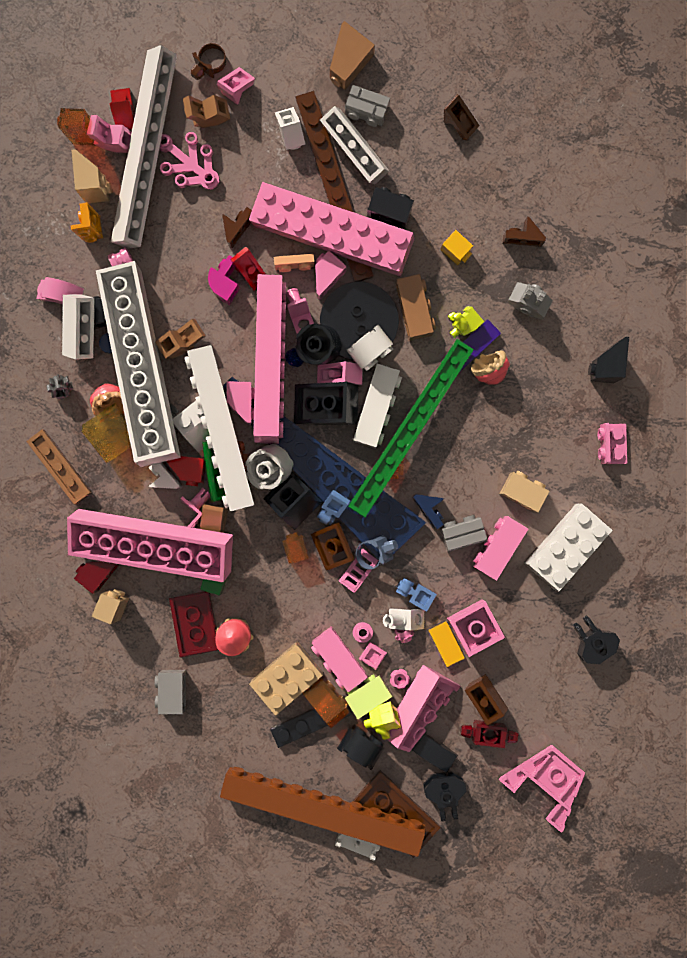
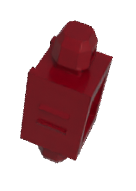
M474 720L473 727L472 725H462L460 731L463 737L471 738L472 736L474 745L505 748L506 741L507 743L518 742L519 736L516 731L509 729L507 731L504 723L493 722L487 726L481 720ZM487 730H494L496 733L490 738H486L483 735Z

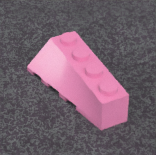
M423 665L417 672L416 678L408 688L402 702L397 707L401 728L389 730L391 738L387 740L398 749L410 752L426 732L424 727L434 722L437 718L436 712L442 704L444 706L448 704L450 694L453 690L457 692L461 686L437 671Z

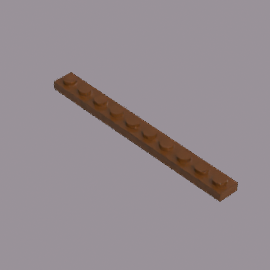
M311 91L295 96L330 205L353 212L327 129L320 121L322 114L315 92ZM347 259L354 282L373 278L371 266Z

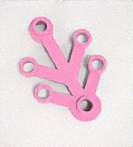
M188 132L185 136L189 147V157L173 144L169 135L162 134L161 141L166 139L167 143L161 144L160 142L159 150L164 153L170 152L183 163L171 165L169 162H163L160 165L163 175L169 176L172 173L194 172L198 175L188 178L183 174L177 175L175 183L179 188L202 185L205 189L211 190L218 186L219 176L212 168L213 150L210 145L205 144L200 149L204 157L203 169L198 165L196 145L198 138L194 132ZM190 137H195L194 141H188ZM205 149L210 150L208 154L203 153ZM164 167H170L168 171H163ZM208 176L213 177L211 181H206V178ZM185 179L183 184H179L178 181Z

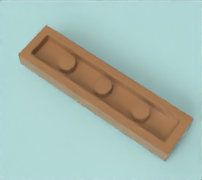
M40 430L26 441L74 505H77L92 493L45 430Z

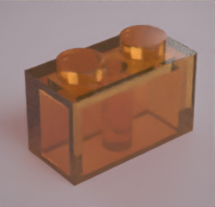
M61 108L60 116L57 118V125L71 143L76 145H95L94 139L87 135L90 116L85 109Z
M319 678L302 694L327 725L332 728L349 713L346 708L348 703L342 695L338 697L333 691L336 688L329 680L325 682L322 678Z

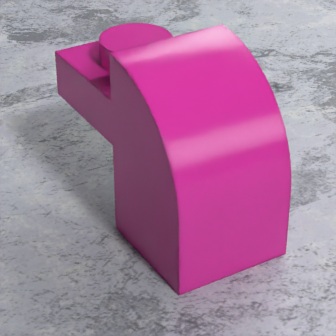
M230 255L220 262L218 271L211 267L208 273V282L213 293L228 305L231 304L240 290L239 285L229 279L236 268L230 260L233 258Z

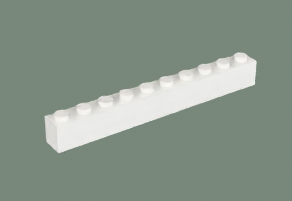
M162 45L147 50L111 242L127 249L141 247L177 54Z

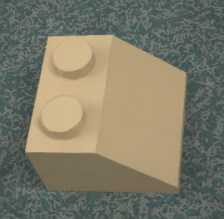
M72 150L76 192L85 203L110 201L109 194H112L110 182H107L105 175L77 150Z

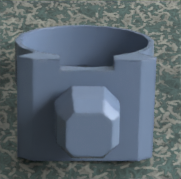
M384 535L373 540H367L358 545L356 559L363 568L368 570L374 569L381 564L393 560L392 552L398 549V544L395 540L387 541ZM364 543L372 544L378 548L380 557L377 566H370L363 560L361 548Z

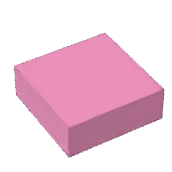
M369 642L359 659L377 670L387 652Z

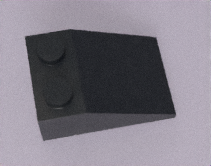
M350 382L295 384L294 423L357 425L359 385Z

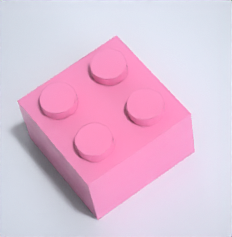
M482 599L447 618L468 657L505 638L486 601Z

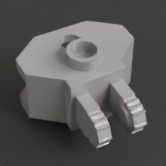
M517 282L507 302L522 313L543 320L553 300L540 286Z

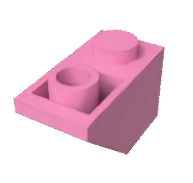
M227 381V405L247 425H251V420H254V407H251V400H254L255 387H251V382Z

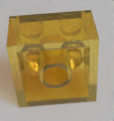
M116 403L82 425L81 432L106 463L131 447L125 415Z

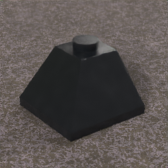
M629 337L622 338L590 363L588 368V375H591L590 381L614 384L626 378Z

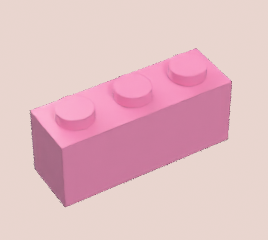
M504 516L503 519L499 518L494 526L496 531L493 535L487 537V541L484 542L486 547L483 552L479 551L473 560L475 562L474 568L496 581L528 531V528L509 516Z
M332 626L312 640L313 646L311 648L317 657L322 656L325 660V663H323L329 673L333 672L336 675L337 679L335 681L342 690L345 688L349 692L368 678L365 670Z

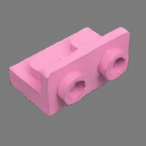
M601 424L597 432L598 440L601 442V448L598 449V458L601 460V464H627L626 424Z

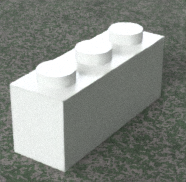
M81 294L63 295L62 355L73 359L93 358L94 298Z

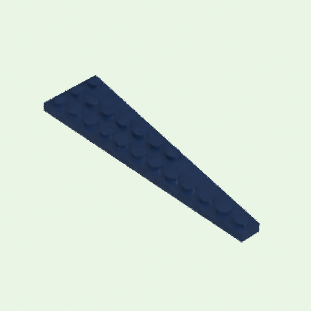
M231 377L228 380L231 382H239L233 377ZM226 382V383L223 385V390H224L225 398H226V400H227V382ZM251 400V407H254V400ZM284 415L283 418H279V422H283V438H279V444L277 445L283 448L290 456V459H292V469L323 502H325L333 490L351 502L366 477ZM251 420V426H252L253 428H254V420ZM384 490L365 518L348 506L339 517L362 543L384 535L387 541L395 540L398 544V549L426 524L424 520ZM364 543L379 560L380 552L378 548L372 544Z

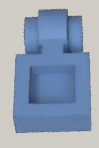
M333 490L323 503L317 518L323 524L331 525L336 517H340L350 500Z
M406 578L400 580L396 586V592L404 597L411 594L409 602L427 612L437 594L421 584H418L416 589H414V583Z

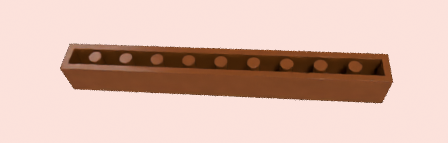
M230 767L228 769L220 794V798L417 857L419 856L425 835V825L416 819L408 820L395 813L387 814L375 807L367 808L358 802L344 801L338 796L330 797L323 795L318 790L310 791L303 789L298 784L290 785L283 783L282 780L277 778L269 779L260 773L246 772L240 767Z

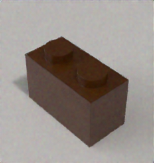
M486 674L468 684L464 691L487 726L505 716L508 707Z

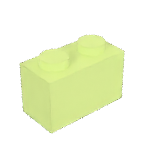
M373 674L364 680L365 685L361 688L356 686L351 691H347L348 696L345 699L357 719L393 696L380 675L375 677Z

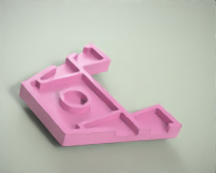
M550 745L501 776L499 780L515 793L526 778L529 777L559 803L546 817V820L562 833L585 772L557 748Z

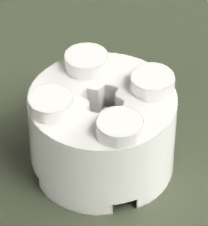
M379 325L374 327L375 331L372 330L365 334L347 350L361 369L364 368L366 371L378 362L376 359L378 356L383 358L393 350L392 341Z
M277 444L266 445L248 457L245 465L248 471L246 475L250 483L256 488L274 489L290 476L293 461L288 453Z

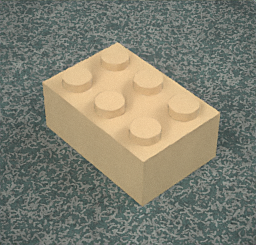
M297 641L254 677L249 685L276 716L321 678L323 671Z

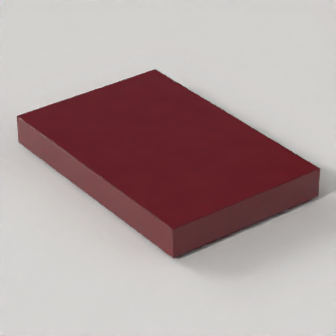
M203 591L169 598L179 657L218 651L215 641L216 624L210 593Z

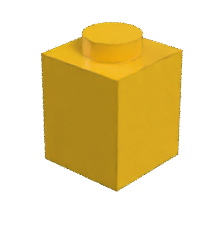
M455 230L442 244L440 250L456 265H459L462 261L465 263L471 257L473 245Z

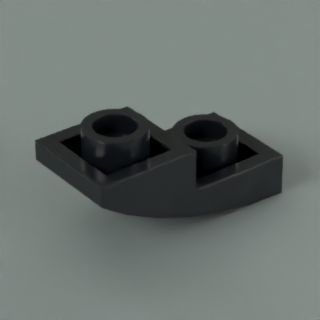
M426 733L423 734L412 748V751L446 773L458 757L455 752L444 744H439Z

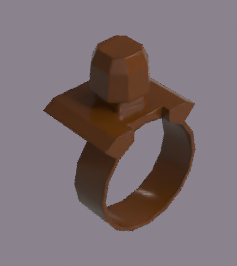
M209 43L200 49L198 56L196 52L192 53L196 65L191 69V76L199 80L205 75V72L209 77L214 78V74L222 71L226 65V56L223 48L218 44ZM212 48L218 49L224 54L223 63L214 69L211 64L201 62L202 54Z

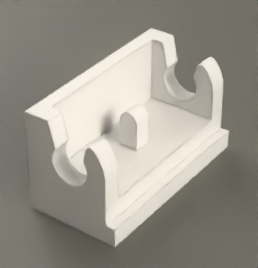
M338 833L335 841L336 847H344L367 856L372 861H375L376 851L380 849V845Z

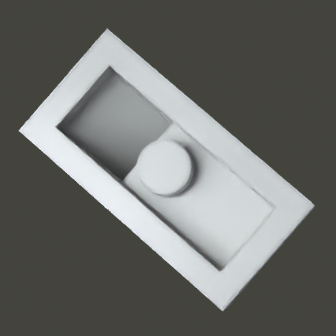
M162 462L149 466V469L156 476L160 475L149 487L181 489L183 487Z

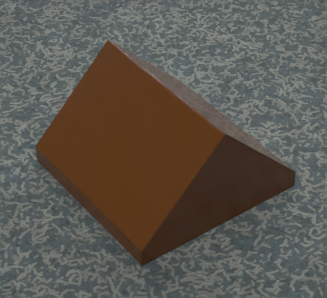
M339 522L311 534L326 571L355 560Z

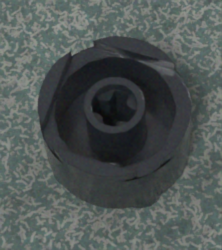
M306 325L298 332L296 337V352L299 358L308 364H328L337 358L342 349L339 334L329 325Z
M355 724L352 727L349 726L337 749L340 752H346L347 757L365 768L368 766L372 770L384 750V743L372 734L370 737H367V733Z

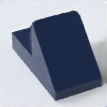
M414 495L412 497L435 529H439L444 525L442 523L444 518L437 509L435 511L432 509L444 498Z

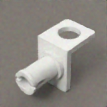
M389 609V615L386 614L383 617V624L386 627L389 626L390 629L410 631L424 629V610ZM417 614L419 615L418 625H416L415 623V617Z

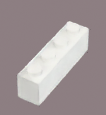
M334 106L320 119L369 183L375 185L389 172L388 168L341 109Z
M380 364L376 365L353 442L375 449L377 444H382L384 434L381 433L383 425L387 426L390 418L387 411L389 407H393L396 399L393 392L394 388L399 389L402 379V377L398 376L400 370Z

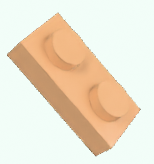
M314 254L274 257L275 269L280 272H289L291 269L299 268L301 271L310 270L311 267H315Z

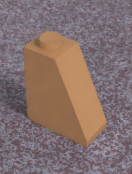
M345 21L341 24L330 66L331 82L337 87H342L344 90L370 61L375 52V44Z
M203 504L200 529L224 533L229 508Z

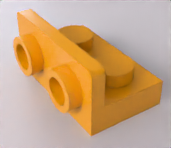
M87 202L80 203L78 218L81 224L71 225V230L85 242H96L97 239L103 238L100 215Z

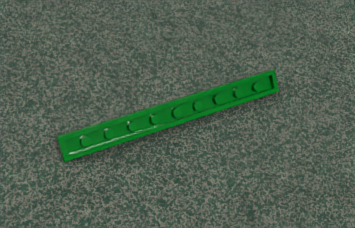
M456 339L348 506L350 509L364 518L367 516L474 349Z

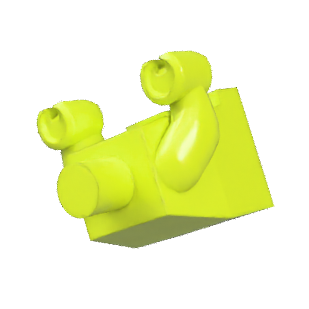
M467 306L463 310V314L452 312L448 315V318L454 321L452 324L454 329L449 332L454 339L459 334L465 336L484 323L473 307Z
M391 702L377 706L369 712L370 719L364 720L365 728L372 727L381 735L383 740L391 738L389 730L401 728L397 708Z

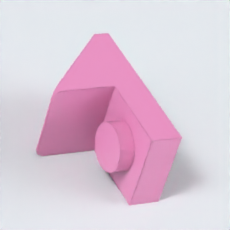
M239 67L218 80L217 86L224 96L238 105L242 92L253 85L255 78Z

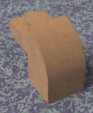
M213 95L203 101L191 96L183 98L186 118L193 120L195 127L217 126L230 120L227 100Z
M191 319L177 331L169 330L155 343L165 359H172L193 349L194 345L206 335L197 321Z

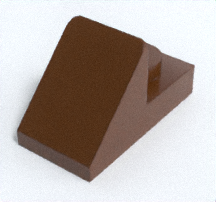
M457 94L444 108L443 122L445 124H452L462 140H467L480 126L460 95Z
M248 207L238 213L235 219L236 222L222 214L226 241L230 248L235 246L251 224L249 218L252 210Z
M527 216L524 221L523 231L519 228L506 230L503 235L502 244L542 247L546 237Z

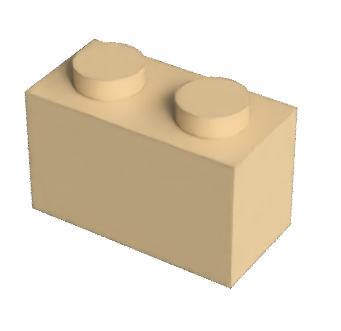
M520 471L510 473L499 494L534 513H538L549 493V490L545 489L546 485L536 480L534 482L528 480V476Z
M118 589L101 593L92 617L108 624L120 621L129 597L124 596L125 592Z

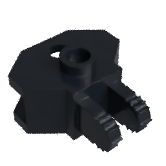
M586 615L583 619L589 627V631L585 633L577 622L573 624L574 629L580 636L577 654L585 663L601 664L617 653L620 639L614 632L597 628Z
M452 771L431 774L423 783L426 798L437 804L441 822L446 821V813L444 811L446 807H451L453 820L458 819V801L467 792L463 778Z

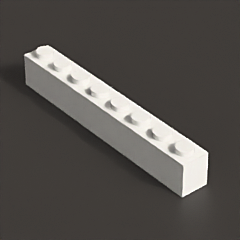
M212 345L187 351L188 357H185L187 369H192L194 376L190 377L193 389L197 388L199 396L195 397L198 409L202 408L204 412L201 421L203 428H208L210 436L206 437L209 449L213 448L215 456L211 458L214 469L219 468L220 476L217 477L219 488H224L226 496H222L224 507L234 511L253 506V498Z

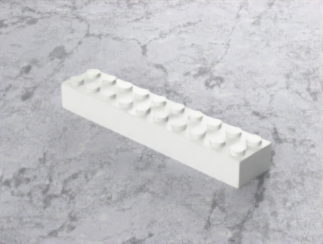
M133 261L96 270L134 463L144 467L181 458L159 352L155 343L156 338L141 269Z

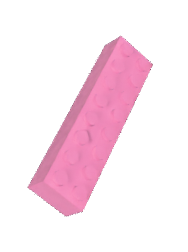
M264 182L261 184L249 218L254 227L327 252L330 251L333 254L400 277L415 239L413 232Z
M258 274L254 397L255 443L279 444V438H283V422H279V418H283L284 402H280V398H284V381H280V379H284L285 361H281V359H285V342L281 340H285V322H282V320H286V302L282 301H286V282H282V275Z
M82 509L76 510L67 518L68 555L218 582H224L231 573L232 534Z

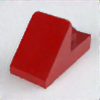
M130 88L111 90L112 102L109 104L115 125H123L127 129L132 130L135 114Z
M245 247L230 260L235 265L238 273L254 291L257 289L258 274L266 275V273L250 250Z

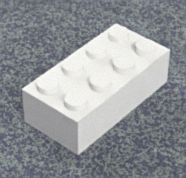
M582 503L575 504L524 564L552 589L560 591L612 532V529Z

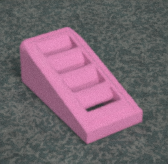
M364 549L361 550V555L371 562L370 566H375L379 560ZM356 558L339 579L340 583L354 593L372 570L362 571L356 566L358 562ZM352 569L362 575L360 579L351 573ZM350 576L357 583L355 585L352 584L346 577Z

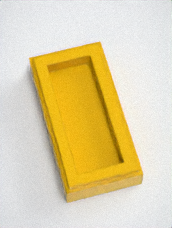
M446 621L428 630L446 667L465 658Z

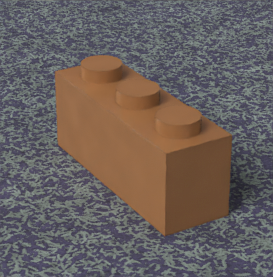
M420 274L397 279L396 289L408 340L412 341L432 336L436 325L434 318H430L429 314L431 303L429 298L426 299L424 292L427 291L425 280H421Z

